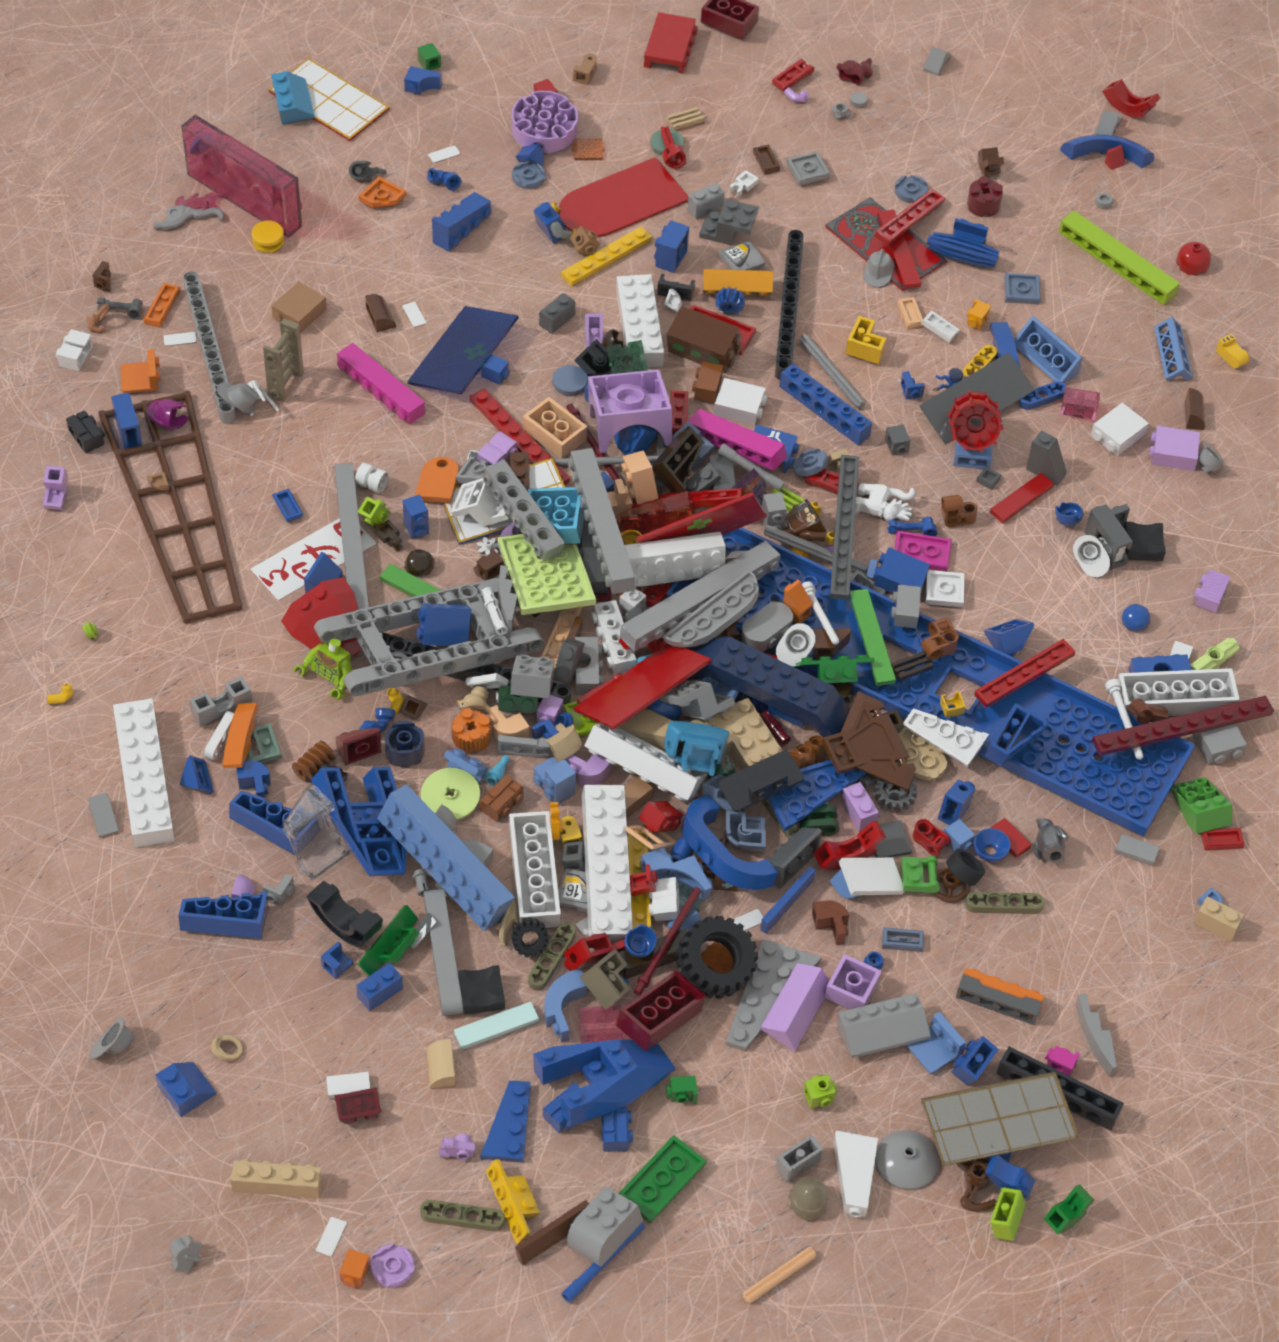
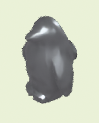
M1036 819L1039 830L1033 847L1036 858L1041 860L1043 856L1048 862L1063 863L1065 861L1064 839L1068 840L1066 832L1060 827L1055 826L1050 819Z

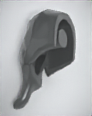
M354 161L348 169L351 178L357 181H372V178H369V176L386 174L387 171L378 167L370 168L371 162Z

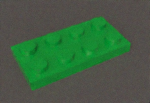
M673 1135L618 1194L637 1204L642 1217L651 1224L700 1172L707 1161Z

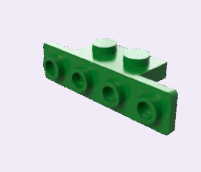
M857 655L856 659H850L849 656H838L837 660H831V657L827 656L813 661V657L801 658V661L796 663V667L817 666L818 679L828 684L858 682L857 664L872 663L874 658H868V655Z
M404 905L358 962L359 967L368 977L378 971L383 963L396 964L399 962L404 952L413 945L415 938L419 935L418 931L412 928L418 917L408 905Z

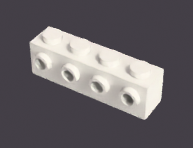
M613 600L594 605V612L591 613L593 624H597L596 633L598 638L602 639V651L607 654V666L612 669L613 675L625 673L636 665V657L632 649L625 650L619 643L621 625L624 622L617 602Z

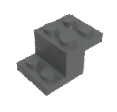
M726 199L721 212L708 210L699 233V238L732 245L737 232L750 235L759 212V206Z

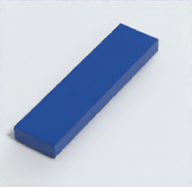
M808 867L762 918L760 929L763 933L767 934L814 881L815 869Z

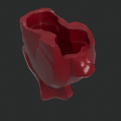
M870 58L862 61L861 64L854 60H847L836 66V69L839 71V79L843 81L849 80L857 85H861L865 78H870L873 75L872 60Z

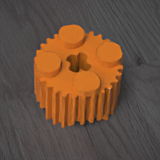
M470 708L463 709L459 716L456 715V718L452 721V741L455 746L466 754L472 753V751L475 753L480 751V749L483 750L489 747L491 738L489 717L484 715V713L481 714V711H473Z

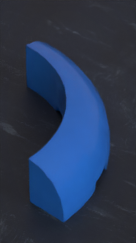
M1096 134L1081 136L1065 142L1060 148V151L1072 160L1088 155L1093 151L1107 154V150L1121 145L1124 158L1140 168L1154 161V154L1144 146L1132 140L1113 135Z

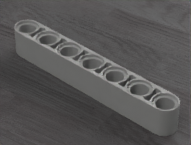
M444 889L423 891L426 914L430 913L436 920V923L429 930L442 1016L463 1013Z

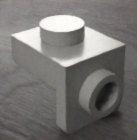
M285 874L276 889L268 885L264 886L263 891H268V901L270 903H277L282 906L288 896L291 897L295 891L293 876Z

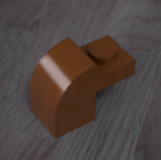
M998 147L984 148L977 152L982 175L1001 174L1000 167L1004 164V157H999Z

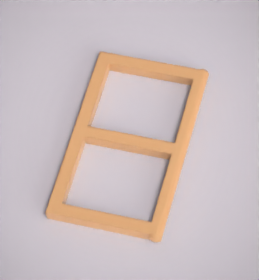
M645 824L627 826L625 829L652 850L671 847L677 842L666 832H658L670 841L665 843L647 830ZM636 831H642L658 844H652Z

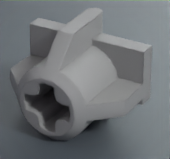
M189 1235L173 1240L169 1246V1251L172 1254L174 1269L188 1273L193 1262L200 1263L201 1258L198 1256V1253L203 1244L194 1241Z

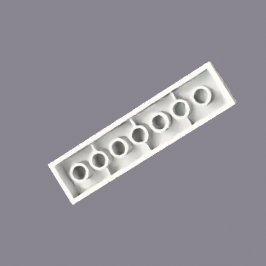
M151 698L114 704L113 708L134 847L175 841L153 700Z
M584 785L582 792L588 934L593 936L606 932L610 942L615 943L625 939L628 931L633 929L627 831L625 830L627 827L624 785Z

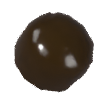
M611 329L604 335L602 345L608 351L612 349L621 357L625 354L624 341H619L617 339L619 332Z
M416 549L410 552L405 560L404 569L411 575L417 574L419 577H422L423 575L430 574L434 568V558L425 550Z

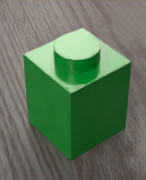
M433 43L417 47L418 61L424 69L434 70L441 67V54Z

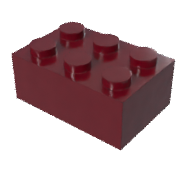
M708 0L701 9V23L742 40L758 22L759 6L745 0Z

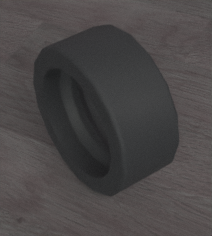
M956 849L946 861L949 870L959 880L968 885L975 886L985 874V868L979 860L963 849Z

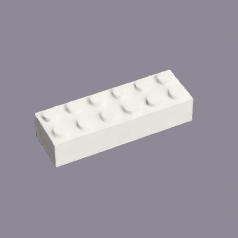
M651 274L617 276L616 294L628 369L662 367L664 350Z
M721 532L624 545L635 576V587L703 578L725 565V543Z
M1232 668L1119 673L1118 675L1122 686L1120 694L1126 710L1130 714L1131 712L1128 707L1135 699H1142L1147 704L1166 707L1169 711L1168 716L1185 715L1236 703L1240 700Z
M601 723L595 724L584 745L589 748L590 753L606 757V761L609 763L623 766V770L626 772L640 775L643 781L657 784L660 790L670 791L675 794L676 798L682 801H688L697 796L702 783H704L707 777V773L687 769V772H684L681 764L676 763L675 759L670 758L665 751L619 727L614 730Z
M549 811L509 814V832L518 920L521 923L524 918L526 921L529 918H533V920L538 919L540 923L543 922L545 928L558 927L560 925L561 913Z

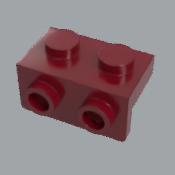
M377 1087L335 1095L339 1121L344 1120V1124L357 1122L356 1118L365 1116V1120L378 1118L377 1113L382 1112Z

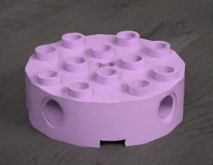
M552 91L532 92L530 96L521 97L512 108V134L516 142L523 147L540 144L543 153L551 154L563 150L572 144L577 135L578 111L564 95Z

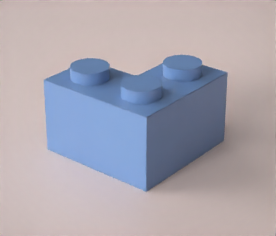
M551 757L534 767L533 781L536 786H540L549 801L552 800V802L560 804L575 795L576 772L565 759L558 763L554 757Z

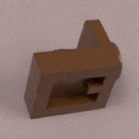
M102 261L92 274L94 287L109 292L111 290L109 279L111 271L109 263Z

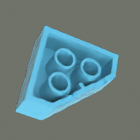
M576 487L528 489V493L565 544L580 543L585 508H581V495H577Z

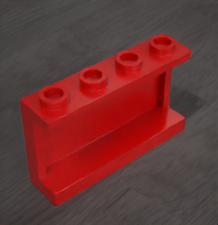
M658 12L644 54V67L650 68L653 61L679 66V73H682L683 69L687 68V57L691 55L690 46L694 45V35H697L698 26H696V19Z

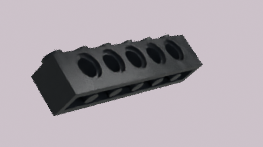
M1008 1046L996 1073L1012 1082L1055 1074L1068 1110L1112 1131L1124 1105L1123 1102Z

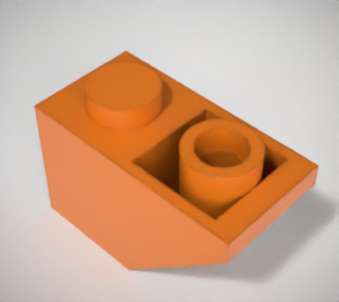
M797 579L794 583L788 584L785 587L782 603L791 609L793 622L801 624L811 616L813 603L803 585Z

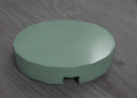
M670 129L675 145H680L683 148L684 140L682 135ZM658 130L651 136L650 146L653 151L655 150L658 152L657 154L662 156L663 150L666 147L660 133L661 130Z

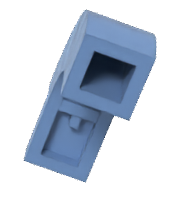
M581 969L570 971L559 977L550 986L545 997L544 1019L546 1027L552 1026L555 1036L558 1035L561 1042L569 1040V1028L562 1012L564 1006L574 999L587 996V987L580 979V976L583 975Z

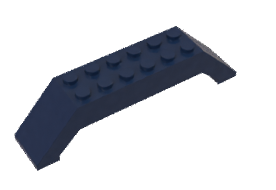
M729 636L711 639L706 644L686 648L709 657L712 661L686 680L710 677L813 726L823 737L841 733L850 708L834 686Z

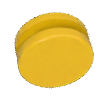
M274 221L257 223L252 229L253 246L258 251L264 253L278 251L284 244L282 226Z

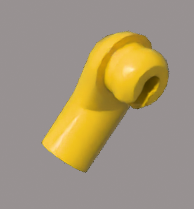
M69 683L64 684L59 694L47 695V703H65L74 693L72 685Z
M389 688L387 694L392 703L390 709L395 710V715H397L404 703V698L399 690Z

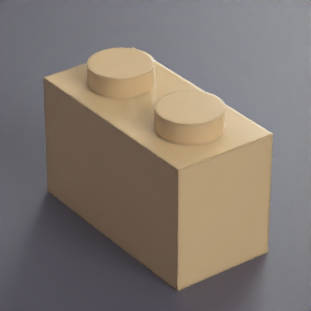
M1206 897L1194 924L1232 941L1244 914L1212 898Z

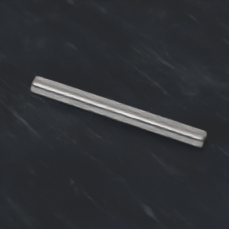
M803 334L799 339L802 345L854 406L861 409L865 405V401L808 335Z
M770 525L766 526L764 530L765 536L832 563L833 551ZM852 559L851 571L855 572L857 569L866 575L869 566Z

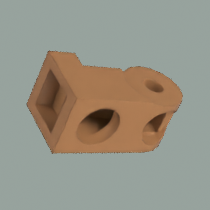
M586 54L583 56L581 66H575L573 69V81L589 85L597 70L596 55Z

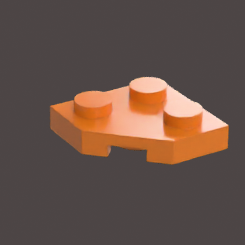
M379 176L358 198L360 202L372 208L394 206L406 196V190Z

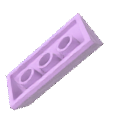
M797 963L760 1027L762 1031L792 1051L797 1049L825 999L829 980L823 969Z

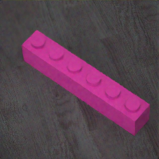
M351 343L337 353L339 369L345 371L351 379L360 383L377 400L383 402L389 410L395 412L401 420L410 425L425 414V401L354 343Z
M699 409L686 421V423L689 421L695 426L702 436L714 446L720 448L724 443L749 461L774 471L787 458L785 444L780 441L768 438L765 435L756 433L751 429L742 427L739 424L730 422L702 409Z

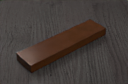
M584 1200L516 1245L515 1250L519 1262L522 1265L526 1264L568 1236L573 1221L590 1203Z

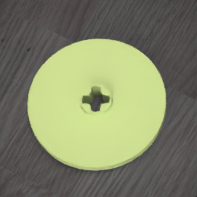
M444 768L432 773L425 780L421 788V799L434 813L443 804L454 813L456 821L469 816L476 809L480 800V788L476 779L467 771L458 768ZM448 792H450L451 794L454 793V796H453V797H451L450 795L447 796V793H448Z

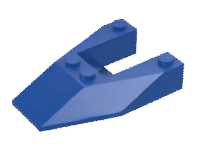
M339 767L321 768L311 779L316 797L345 844L369 876L404 875L406 873V849L377 819L390 793L397 790L391 767H373L363 777L370 802L357 803L349 802Z
M618 1039L554 1046L533 1054L534 1072L543 1085L580 1071L589 1082L587 1086L561 1095V1113L570 1127L630 1105L675 1071V1066L658 1043L649 1050L644 1051L633 1040Z

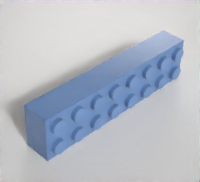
M408 785L391 792L377 817L381 824L387 828L483 931L498 924L515 897Z

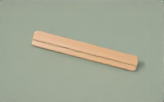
M811 1247L806 1248L743 1293L745 1301L751 1304L816 1258L815 1251Z

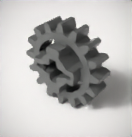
M878 779L874 789L875 799H879V805L885 804V810L890 807L892 812L895 811V808L902 812L903 807L908 810L910 804L914 805L917 797V785H912V779L908 788V796H906L907 790Z

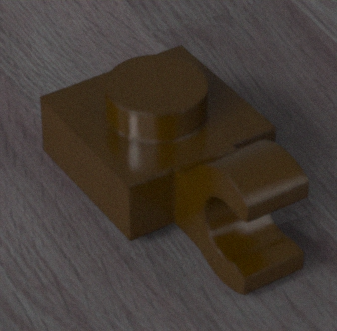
M389 519L373 528L376 536L384 544L390 542L396 552L403 549V546L400 544L402 539L399 537V529Z

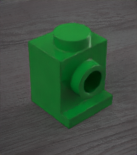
M696 1075L670 1077V1085H666L667 1098H671V1102L686 1103L692 1101V1104H697Z

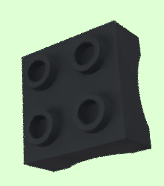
M1126 521L1124 529L1133 541L1131 549H1125L1128 560L1163 561L1166 553L1163 523L1142 525Z
M499 965L482 970L458 971L464 1015L505 1009V997Z

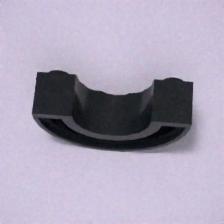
M323 880L306 896L312 909L319 919L340 939L352 946H363L381 929L383 919L379 914L372 913L368 909L362 914L357 913L353 907L348 906L339 894V889L335 885H330Z

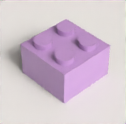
M844 954L827 985L825 998L848 1009L868 1005L879 984L881 970Z

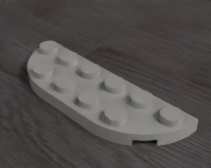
M750 569L744 572L662 636L664 642L674 647H694L708 643L752 609L759 595V585L754 573Z

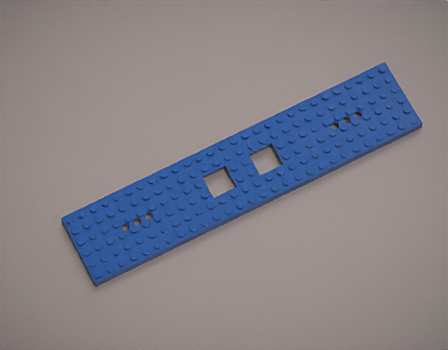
M743 527L722 535L725 543V552L749 551L767 541L780 554L778 568L757 580L759 591L764 594L758 595L752 609L740 617V621L735 625L739 632V637L742 634L743 622L768 605L771 600L777 599L782 603L785 587L798 579L801 584L804 582L813 583L816 589L815 597L833 629L851 628L849 643L831 660H837L838 656H849L850 659H856L857 655H867L850 598L848 600L830 598L832 570ZM701 578L674 582L666 593V599ZM850 579V591L868 589L883 639L914 654L924 651L920 643L931 636L928 624L936 621L935 619L919 612L917 628L894 626V618H891L892 607H895L896 603H892L891 598ZM812 607L811 616L801 624L808 625L812 630L824 629ZM957 630L956 632L959 635L957 650L953 654H948L937 660H930V663L932 662L934 665L933 669L899 681L895 675V684L876 686L870 663L857 664L858 682L851 683L853 684L852 693L854 695L859 691L883 703L884 710L889 712L897 710L903 719H906L914 708L937 716V718L955 722L957 725L967 726L975 731L987 733L989 738L977 755L992 763L994 762L984 757L1015 703L1049 722L1041 736L1000 767L1143 837L1150 828L1195 747V744L1178 737L1141 746L1143 758L1140 760L1135 757L1133 749L1100 756L1103 760L1097 761L1094 759V756H1099L1092 743L1093 736L1125 729L1118 708L1047 673L988 708H985L976 698L969 710L965 709L963 715L945 718L940 705L941 697L936 695L950 672L980 686H984L1023 663ZM779 641L773 648H768L766 651L777 656L776 648ZM812 649L807 657H813ZM950 705L948 708H955V706ZM1128 713L1133 727L1143 725L1138 723L1132 714ZM1059 739H1065L1068 743L1062 744L1059 742ZM1082 747L1085 749V752H1079L1076 748Z

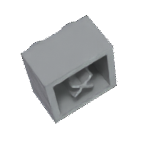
M516 655L511 677L510 694L549 699L554 677L555 659Z

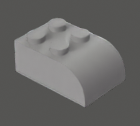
M605 1186L573 1221L567 1236L569 1248L601 1267L643 1222L638 1205Z

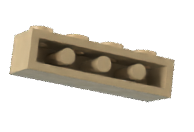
M247 1159L234 1161L231 1176L233 1192L308 1198L320 1197L321 1167L312 1164L305 1166L293 1163L274 1164L270 1161L260 1163Z

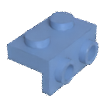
M459 748L446 750L443 756L449 760L447 764L449 768L467 771L476 779L478 784L482 782L488 767L483 765L480 760L468 756Z

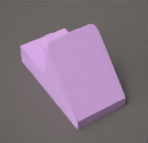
M603 313L585 314L586 348L596 339L602 344Z

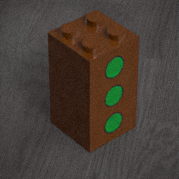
M683 306L680 307L666 334L668 352L702 364L703 361L723 365V373L725 374L729 368H732L735 361L734 357L740 353L742 348L739 327Z

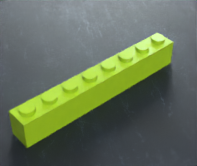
M1076 211L1071 212L1061 220L1060 234L1161 304L1165 305L1177 295L1180 285L1178 281Z

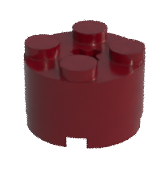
M982 176L974 181L969 187L967 198L969 211L979 217H984V215H989L990 217L997 214L1000 210L1003 186L986 176Z

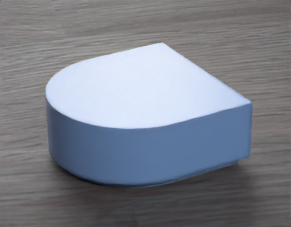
M1211 887L1197 902L1202 906L1206 897L1223 903V899Z

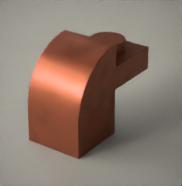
M831 900L813 902L812 916L816 930L832 928L836 945L844 944L845 936H848L849 913L842 904Z

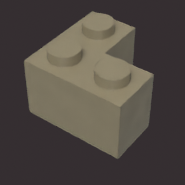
M616 949L580 976L585 986L592 992L605 1010L631 990L618 974L628 964Z

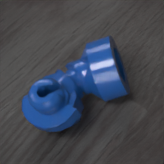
M430 168L427 171V180L433 184L439 185L444 183L449 190H456L461 185V178L455 172L449 173L443 170H435L434 168Z
M376 708L375 718L378 721H364L359 730L379 728L380 733H382V731L386 730L390 721L394 719L395 710Z

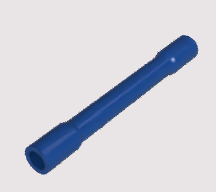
M643 1222L601 1267L593 1262L578 1279L574 1280L561 1293L562 1297L568 1303H571L584 1290L585 1286L645 1228Z

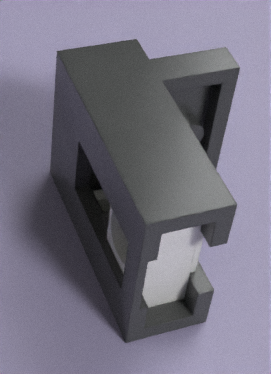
M1107 504L1094 507L1090 510L1085 529L1086 535H1092L1102 543L1110 558V570L1127 564L1128 556L1125 553V549H1131L1133 541L1124 529L1130 511L1127 504L1115 506L1112 509Z

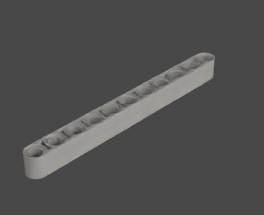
M189 271L183 276L185 293L219 418L222 423L231 424L236 420L235 406L223 400L217 392V386L220 383H228L227 375L199 275L196 272Z
M353 463L334 464L346 582L355 593L358 608L364 609L369 606Z

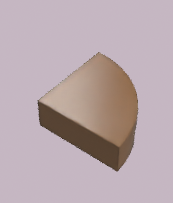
M165 472L146 476L148 483L153 488L169 490Z

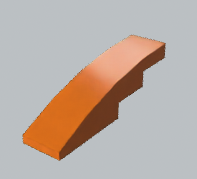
M238 703L227 737L222 764L223 768L243 767L252 746L250 738L255 729L254 718L258 712L257 703Z

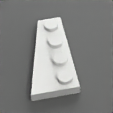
M914 708L903 722L906 729L967 768L989 738L987 733L975 731L967 726L957 725L955 722L937 718V716Z

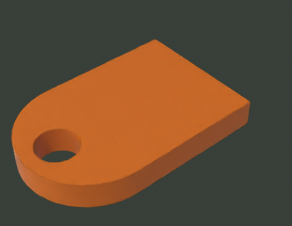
M436 457L429 460L423 466L415 496L420 494L422 500L427 502L452 503L457 485L455 477L459 472L457 463L448 457Z

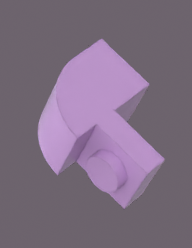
M46 465L43 481L46 488L43 507L45 509L63 510L65 496L67 497L68 492L67 471L65 467Z
M573 754L566 758L567 763L576 772L578 784L581 786L599 785L611 772L612 764L606 761V757L602 755L597 756L593 754L587 762Z

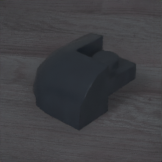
M597 339L574 360L590 376L612 374L624 362L612 349L608 351Z

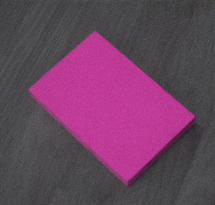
M897 530L894 549L929 563V569L947 572L952 539Z

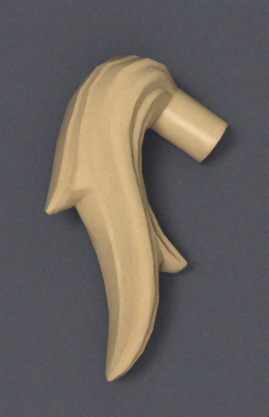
M514 899L502 921L495 928L500 930L499 938L504 947H506V937L513 922H518V907Z

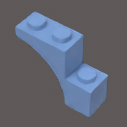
M664 847L642 855L640 867L643 872H646L645 865L650 864L652 871H656L658 879L676 877L677 881L684 883L692 889L695 887L700 888L702 892L699 896L702 900L710 898L713 888L712 882L709 878H706L702 864L697 862L694 855L674 863L671 855L667 854Z

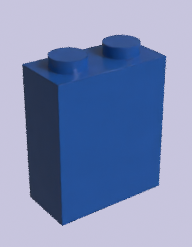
M124 393L111 396L114 417L124 449L142 445L140 427L130 394Z
M888 547L886 553H881L878 563L881 565L876 567L873 575L876 578L874 586L891 593L897 592L898 584L921 587L922 589L930 564Z
M422 603V607L418 612L420 627L417 628L416 632L419 642L423 645L451 646L468 641L471 608L467 605Z

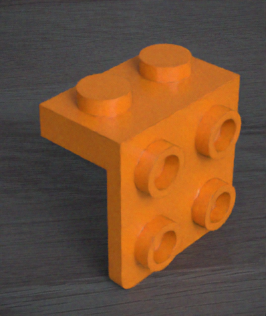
M154 349L147 350L148 362L129 363L120 366L123 393L158 390V381L161 380L160 370H157V367H160L159 356L155 357Z

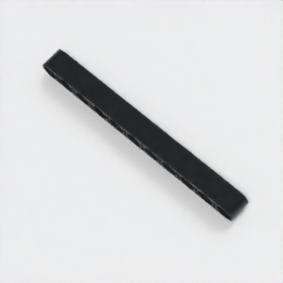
M791 230L788 234L775 377L780 380L781 372L792 365L804 238L800 230Z
M380 632L383 634V640L386 645H389L390 652H402L408 657H412L414 654L441 649ZM492 663L444 676L466 682V678L497 673L508 679V686H511L513 669ZM553 680L550 695L562 698L563 705L571 703V687L568 684ZM538 697V702L541 703L543 698Z

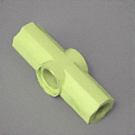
M1227 638L1217 646L1210 647L1205 655L1190 665L1191 670L1219 669L1223 662L1239 651L1240 648L1237 641L1233 638Z

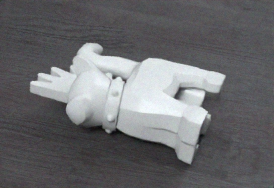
M861 483L858 488V495H869V499L856 497L855 514L865 512L873 516L885 518L887 522L896 518L909 521V517L912 516L909 512L912 511V508H907L908 503L902 504V500L909 501L914 499L916 495L915 489L910 488L909 493H904L900 489L889 488L883 484ZM891 496L901 499L898 502L894 499L891 503H887Z

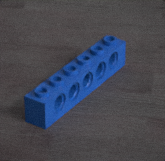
M795 364L790 365L781 372L780 388L859 446L870 437L872 422Z

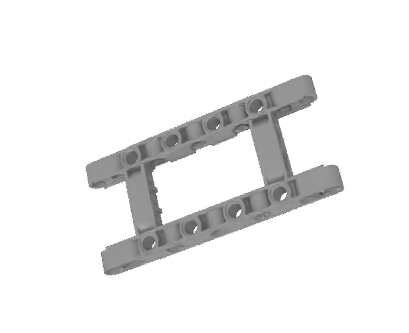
M499 577L324 618L317 621L314 625V629L323 643L329 644V641L334 638L340 641L356 638L372 665L351 670L344 677L343 681L352 696H360L500 662L516 657V655L521 656L541 650L545 644L537 629L530 627L511 631V634L497 635L490 614L485 609V601L481 592L484 588L491 587L495 597L498 599ZM422 603L467 605L471 608L470 627L478 640L451 645L449 648L436 651L434 649L414 654L412 657L399 660V658L393 657L389 645H386L383 640V634L380 632L420 623L418 612L422 607Z

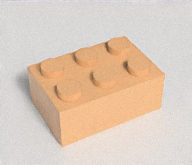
M550 397L523 416V429L559 458H565L571 451H574L587 441V425Z

